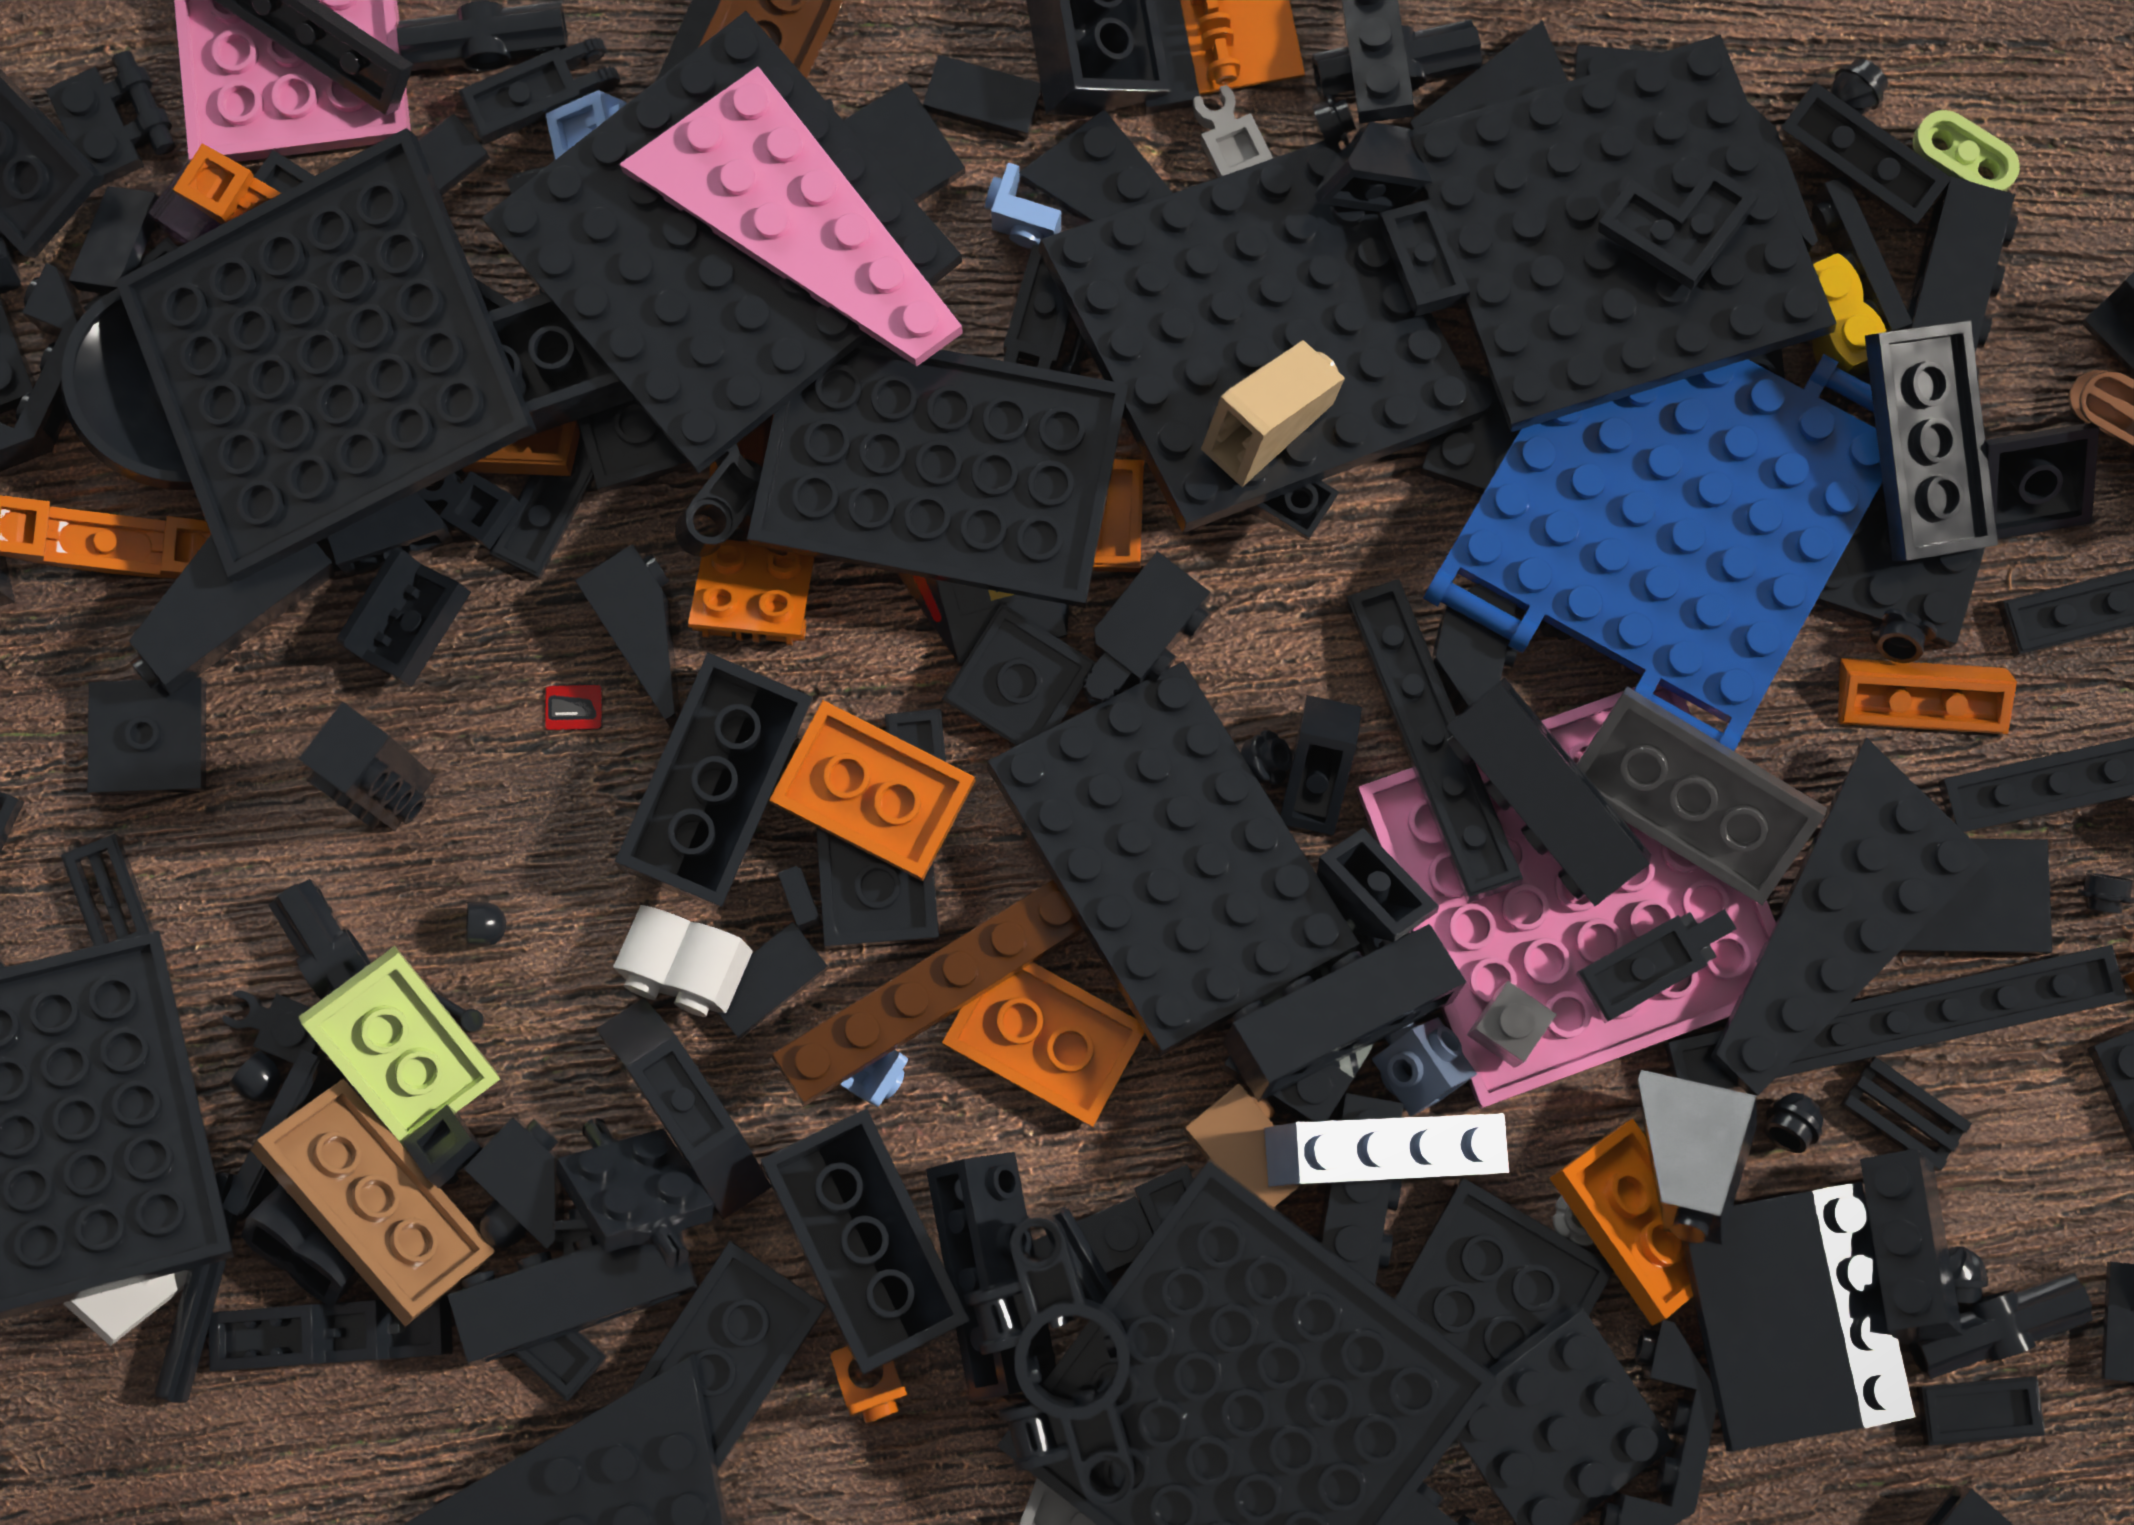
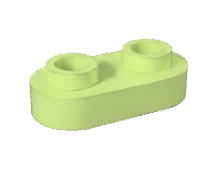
M1948 110L1935 111L1924 118L1914 133L1912 141L1914 152L1950 177H1956L2002 191H2007L2018 177L2020 164L2015 151L2000 139L1956 112ZM1932 138L1944 140L1947 144V150L1935 148L1932 144ZM1978 167L1989 168L1994 175V179L1988 180L1983 178L1979 174Z

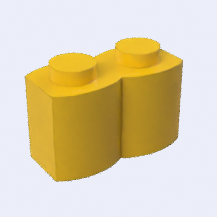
M1836 253L1813 264L1837 322L1834 333L1812 339L1813 353L1817 363L1822 355L1825 354L1839 361L1836 367L1854 377H1858L1869 372L1865 335L1887 331L1878 314L1868 304L1863 302V288L1856 270L1846 258Z

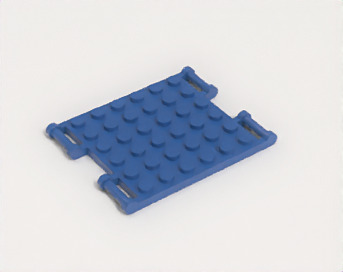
M1825 354L1820 358L1803 389L1747 359L1523 428L1518 433L1445 561L1432 580L1423 599L1437 607L1440 603H1443L1510 640L1508 646L1521 654L1525 651L1541 621H1544L1642 675L1634 691L1735 751L1746 727L1882 483L1876 428L1822 400L1819 396L1823 388L1827 387L1874 413L1871 385L1836 367L1839 361ZM1457 574L1476 584H1481L1526 611L1522 621L1452 583ZM1656 686H1662L1727 722L1723 732L1654 695L1653 692Z

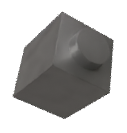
M1507 981L1498 988L1467 1036L1516 1068L1526 1061L1557 1014Z

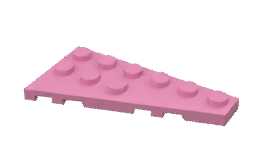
M758 66L619 164L624 174L638 183L640 181L661 194L665 201L680 211L685 210L711 227L713 233L784 279L788 278L808 291L812 298L827 308L832 307L858 324L860 330L916 367L963 333L962 325Z

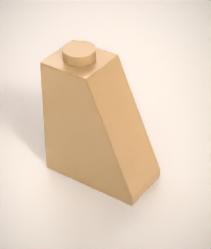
M1302 340L1221 396L1201 450L1243 487L1333 405L1345 377L1338 372L1335 363L1326 354L1316 352Z

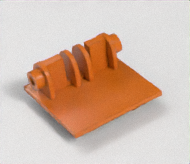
M1180 0L1199 95L1219 92L1220 87L1223 85H1227L1230 89L1305 76L1290 0Z
M727 540L713 554L701 557L688 627L692 628L693 631H702L703 637L709 638L710 635L733 637V632H735L737 641H743L745 633H752L753 642L757 643L760 642L761 634L766 636L767 641L786 642L788 646H793L794 640L804 641L807 624L804 616L815 557L792 552L781 556L769 551L765 547L750 545L747 541Z

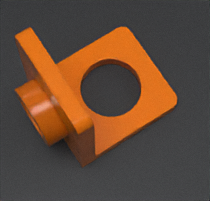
M843 1347L831 1353L830 1358L850 1417L862 1413L865 1423H869L899 1412L896 1401L905 1398L907 1392L905 1386L902 1387L894 1361L882 1366L883 1376L877 1385L864 1389L853 1384L849 1377L848 1369L853 1357L848 1347Z

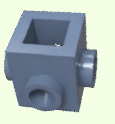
M1439 1017L1419 1026L1414 1022L1385 1037V1040L1389 1046L1372 1058L1381 1072L1383 1084L1390 1093L1397 1096L1401 1103H1404L1403 1107L1410 1117L1437 1104L1477 1075L1462 1053V1046L1458 1037L1453 1031L1444 1026Z

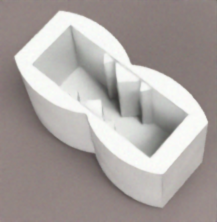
M641 905L613 968L626 979L624 987L629 991L652 1000H656L658 993L676 997L674 1004L679 1008L694 1015L706 1017L709 1010L726 1014L753 951L741 938L701 923L690 922L660 909Z

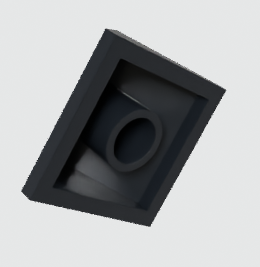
M2090 422L1985 440L1997 539L2092 524L2100 427Z

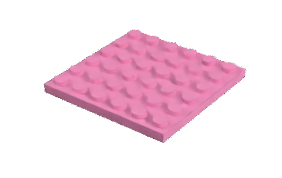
M1660 685L1656 686L1653 692L1654 695L1691 715L1685 699ZM1624 691L1547 718L1541 722L1577 764ZM1476 764L1481 775V778L1483 780V783L1485 784L1490 779ZM1413 767L1359 786L1356 790L1375 840L1439 905L1436 914L1412 929V931L1414 932L1430 924L1466 980L1465 985L1453 1003L1441 1008V1012L1447 1027L1458 1037L1462 1046V1053L1477 1073L1468 1082L1479 1109L1730 1017L1739 996L1743 994L1757 965L1756 960L1762 947L1768 941L1776 924L1767 900L1763 905L1757 903L1627 822L1625 823L1652 854L1650 864L1597 906H1594L1586 895L1578 900L1560 880L1558 872L1563 868L1548 851L1543 856L1540 855L1527 841L1521 831V828L1526 823L1514 808L1510 807L1504 811L1489 793L1488 795L1522 874L1523 882L1520 886L1467 903ZM1726 910L1737 929L1710 944L1717 957L1707 962L1708 966L1609 1022L1604 1023L1577 977L1576 973L1677 915L1682 917L1691 912L1695 921L1699 924L1718 912ZM1507 981L1557 1014L1526 1061L1516 1068L1467 1036L1498 988Z

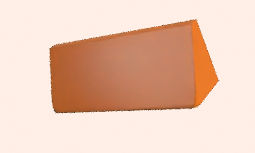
M1842 658L1839 668L1838 722L1849 725L2008 734L2017 681L2008 669L1999 667L1918 662L1897 663L1885 660Z

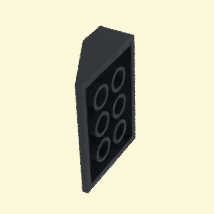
M1862 1182L1734 1205L1722 1245L1708 1241L1691 1243L1681 1239L1726 1452L1866 1428L1915 1417L1896 1337L1888 1332L1869 1212Z

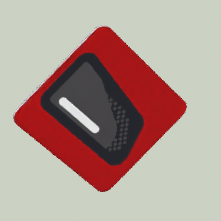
M600 685L548 686L546 688V729H599L601 727L602 688Z

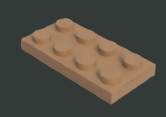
M344 1079L260 1137L251 1148L255 1156L404 1326H407L457 1286L461 1280L467 1278L487 1262L496 1252L491 1245L484 1241L481 1234L447 1195L426 1179L410 1153Z

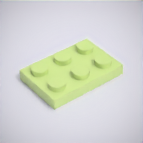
M393 946L299 1016L304 1028L405 1149L406 1147L402 1142L444 1106L449 1105L455 1112H458L500 1080L494 1068L396 946Z

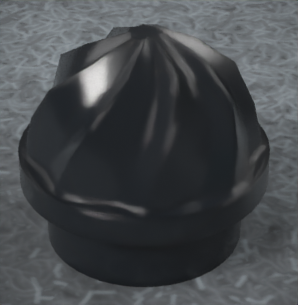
M1857 58L1851 64L1842 65L1837 70L1830 92L1863 115L1869 110L1876 109L1882 103L1883 93L1888 88V80L1882 70L1874 63L1863 58Z
M1788 1094L1778 1102H1773L1766 1111L1768 1121L1764 1126V1132L1774 1144L1784 1150L1793 1153H1803L1808 1145L1817 1143L1822 1135L1823 1116L1820 1114V1107L1812 1098L1804 1094Z
M1964 1246L1948 1248L1957 1302H1981L1982 1288L1988 1287L1989 1283L1982 1259Z

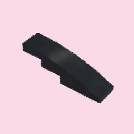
M448 1296L440 1298L407 1326L403 1325L382 1300L335 1303L334 1306L310 1304L220 1311L212 1313L209 1324L210 1371L453 1354L451 1305Z

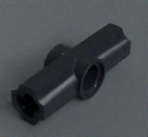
M474 1L460 6L456 14L398 21L397 28L401 56L414 64L412 71L463 65L466 69L472 71H495L509 65L511 59L538 56L557 47L562 50L567 48L569 44L564 8L561 1L508 8L493 1Z
M1471 19L1415 32L1412 27L1402 25L1412 92L1423 87L1428 80L1469 72L1481 67L1483 62L1481 42L1477 27L1474 26ZM1348 46L1313 54L1311 62L1314 83L1321 102L1327 100V94H1332L1335 101L1355 97Z
M308 879L289 887L278 894L275 900L268 905L300 956L296 961L303 976L321 1000L371 964L355 936L349 929H343L321 889L313 880Z
M2067 1273L2015 1292L2013 1289L1984 1297L1981 1299V1302L1966 1304L1964 1306L1965 1311L1959 1313L1963 1332L1962 1336L1911 1343L1908 1346L1915 1364L1921 1370L1924 1378L1933 1379L1983 1360L1989 1363L2015 1356L2036 1346L2035 1341L2066 1332L2077 1326H2082L2084 1323L2093 1321L2092 1304L2085 1287L2079 1282L2075 1273Z

